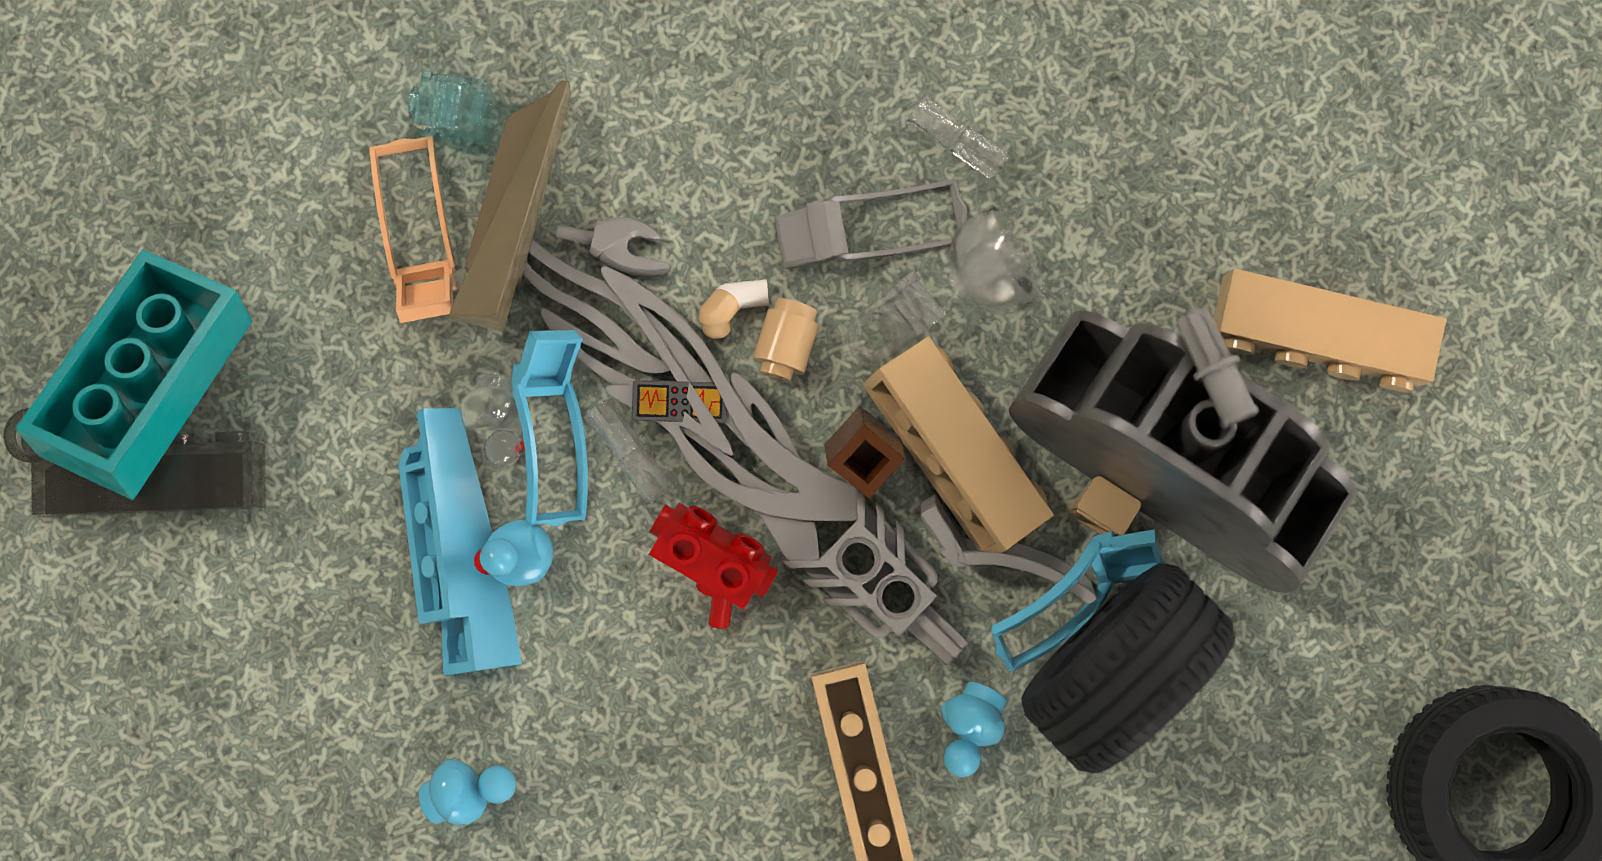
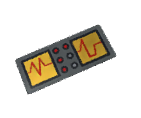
M634 380L632 420L683 422L684 413L686 412L696 422H700L687 399L689 382ZM690 382L716 422L726 423L727 408L714 382Z

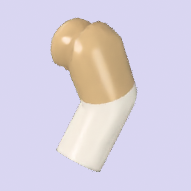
M767 279L725 283L718 286L700 307L698 320L702 323L704 335L711 339L723 338L730 333V320L739 309L769 306Z

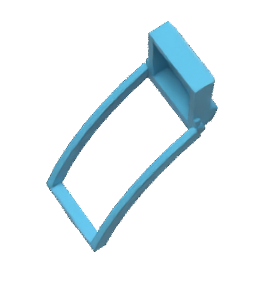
M575 330L529 331L521 361L513 366L511 379L512 394L519 414L526 455L527 503L525 519L530 525L549 524L559 526L568 521L585 520L588 496L586 441L579 404L573 385L570 383L571 371L583 340ZM564 395L573 429L576 451V510L537 514V453L533 424L526 397Z
M1155 529L1119 536L1110 531L1094 536L1086 545L1079 560L1051 590L1016 614L992 625V636L996 642V655L1004 660L1008 671H1014L1037 660L1075 634L1103 604L1114 583L1135 579L1154 565L1159 563L1166 564ZM1092 565L1099 583L1095 590L1097 600L1089 604L1085 603L1081 610L1058 631L1031 649L1012 658L1002 634L1021 626L1049 608L1064 596Z

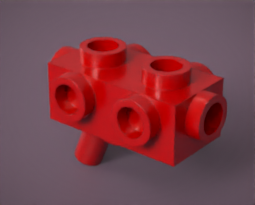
M678 503L676 508L673 509L665 504L649 533L657 537V540L648 555L697 583L696 588L701 593L712 597L708 621L709 626L717 629L729 628L732 604L744 610L753 594L763 598L778 573L776 568L769 565L772 556L765 553L764 547L754 538L742 533L734 535L717 525L716 518L700 507L689 506L688 508Z

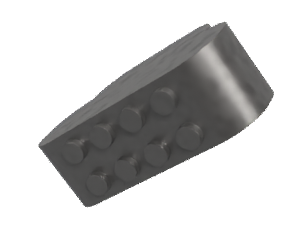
M1088 311L1073 312L1009 407V415L1015 424L1036 443L1089 478L1093 479L1096 476H1101L1138 499L1141 503L1139 511L1239 576L1275 592L1290 593L1297 590L1357 494V488L1351 478L1339 466L1325 457L1329 450V442L1324 433L1301 412L1241 373L1239 374L1259 412L1238 423L1223 428L1222 420L1203 381H1196L1193 376L1198 370L1179 334L1148 323H1137L1132 325L1130 329H1127L1119 323Z

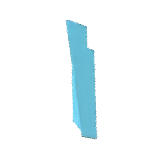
M457 408L420 409L416 415L420 431L417 445L404 448L398 463L419 624L441 622L444 676L520 665L522 661L507 585L497 581L492 575L480 573L474 566V557L486 544L492 534V529L461 412Z

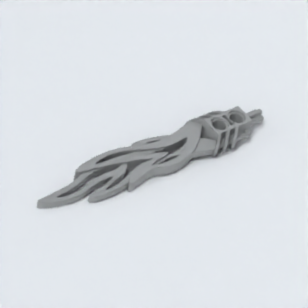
M532 239L529 253L564 279L622 308L630 319L642 329L663 361L643 350L624 330L604 314L581 300L557 290L538 275L526 261L523 275L533 286L548 298L592 322L618 346V349L591 337L544 308L541 310V316L551 331L575 330L583 338L581 344L591 347L639 372L648 375L672 373L676 381L689 382L687 399L700 422H696L685 411L683 422H655L669 431L676 440L688 464L699 477L723 495L759 513L788 560L782 561L790 569L801 568L812 578V580H802L808 587H821L832 597L822 599L828 606H841L873 637L883 638L892 631L900 636L908 629L946 666L962 651L969 642L930 605L937 597L931 591L938 580L937 571L904 539V527L897 520L895 531L885 521L884 508L877 501L876 513L865 502V495L858 489L835 479L800 459L784 426L761 395L746 379L736 372L731 374L732 388L718 362L698 334L674 310L652 292L626 275L607 266L601 268V273L606 282L581 272L550 254ZM649 311L673 325L685 337L700 356L711 378L673 334ZM579 348L577 358L612 384L606 387V392L614 399L632 408L633 381L635 379L611 369ZM690 382H714L727 408L726 424L772 471L799 490L798 493L784 491L758 479L731 458L735 457L728 438ZM752 405H755L763 414L776 440L752 418ZM685 435L719 458L731 470L741 485L728 480L720 474L695 449ZM815 522H855L820 559ZM853 544H865L874 553V565L866 574L853 575L844 567V552ZM905 555L927 575V579L924 582L905 566ZM893 581L905 582L913 590V603L905 612H891L883 604V590L886 585ZM857 606H868L885 623L878 627Z

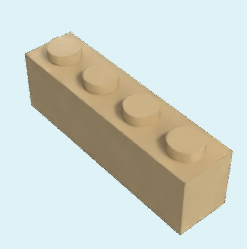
M1234 268L1222 278L1213 320L1228 351L1231 353L1252 356L1255 353V349L1276 353L1274 361L1282 365L1306 368L1308 361L1328 365L1327 374L1333 377L1360 380L1362 373L1381 378L1379 386L1384 389L1411 393L1413 386L1418 387L1434 381L1447 318Z
M929 336L879 368L862 383L978 551L1002 553L1054 516L1047 505L1044 491L1036 482L1029 480L1016 461V455L1011 444L1004 437L996 433L985 417V411L980 400L972 392L966 390L954 373L953 364L944 350L936 347Z
M859 661L811 673L856 861H914L865 662Z

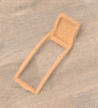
M433 136L417 139H398L389 144L370 147L375 199L388 267L396 288V312L399 321L404 323L447 315L450 313L453 305V290L457 289L453 278L455 258L443 204ZM428 148L436 205L447 260L397 269L386 220L378 157ZM444 276V279L405 286V283Z

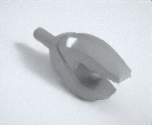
M624 217L600 220L596 222L594 232L559 224L557 226L556 238L590 244V254L609 268L618 272L634 276H652L665 274L671 270L669 263L651 260L645 256H634L629 253V244L635 239L653 242L663 240L661 234L656 229L640 220Z

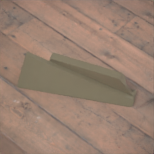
M560 81L555 86L553 92L506 118L465 264L467 275L449 313V318L452 320L504 331L516 285L520 286L571 97L568 81Z

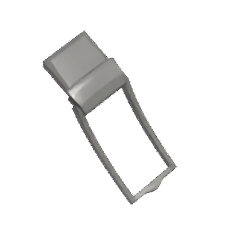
M956 179L882 192L833 196L824 201L807 203V208L774 216L784 269L797 268L826 260V262L833 260L844 262L873 259L969 242L965 224L967 208L960 198ZM950 187L959 237L900 248L848 253L840 204L878 200Z
M936 494L921 502V519L939 543L940 552L953 566L964 568L967 565L988 564L1011 567L1033 573L1056 584L1073 567L1048 552L1019 542L1004 551L1007 553L970 551L977 550L970 538L961 537ZM1083 575L1069 590L1088 604L1097 600V593L1093 583L1086 575Z

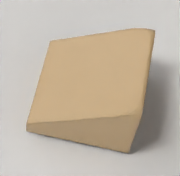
M1096 476L1074 500L1068 512L1069 516L1099 535L1113 531L1116 536L1126 533L1140 510L1141 503L1138 499L1105 478Z

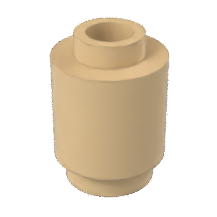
M776 299L774 309L767 310L753 355V360L762 364L760 373L788 382L791 381L793 374L804 375L819 327L815 322L818 312L815 308L791 299Z

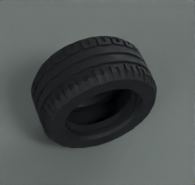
M1165 563L1154 565L1107 601L1044 664L1021 697L1024 715L1035 727H1038L1039 732L1048 741H1051L1052 745L1063 756H1066L1067 760L1077 770L1101 773L1110 769L1143 746L1164 728L1213 677L1234 646L1236 636L1233 622L1222 610L1218 609V605L1208 595L1204 594V591L1193 580H1190L1180 567Z
M1476 685L1469 688L1456 689V692L1450 691L1444 694V697L1432 700V704L1424 706L1422 712L1415 714L1412 717L1413 721L1407 723L1404 728L1406 730L1405 733L1400 734L1397 739L1399 741L1397 746L1394 745L1392 751L1394 757H1390L1388 763L1390 771H1387L1389 784H1386V792L1389 793L1387 803L1388 806H1391L1389 811L1390 817L1395 821L1393 825L1396 831L1400 833L1399 837L1402 843L1407 845L1406 849L1411 855L1415 856L1416 861H1602V739H1600V734L1597 730L1591 728L1589 721L1586 718H1582L1579 712L1570 709L1564 702L1557 701L1555 698L1538 692L1504 686ZM1500 732H1513L1523 736L1540 753L1550 776V804L1542 824L1525 842L1503 851H1479L1461 833L1452 812L1451 782L1459 761L1477 742Z

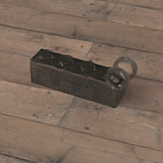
M29 408L22 409L12 415L4 428L3 438L8 452L20 461L31 463L32 515L72 516L266 508L265 444L249 441V432H216L215 442L195 443L194 434L178 433L134 500H131L39 457L22 436L21 444L23 450H21L17 444V431L15 428Z

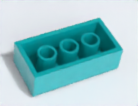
M142 249L16 426V431L39 457L134 500L253 322L237 291Z

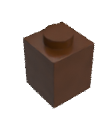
M860 405L824 444L827 465L869 499L906 459L900 438Z

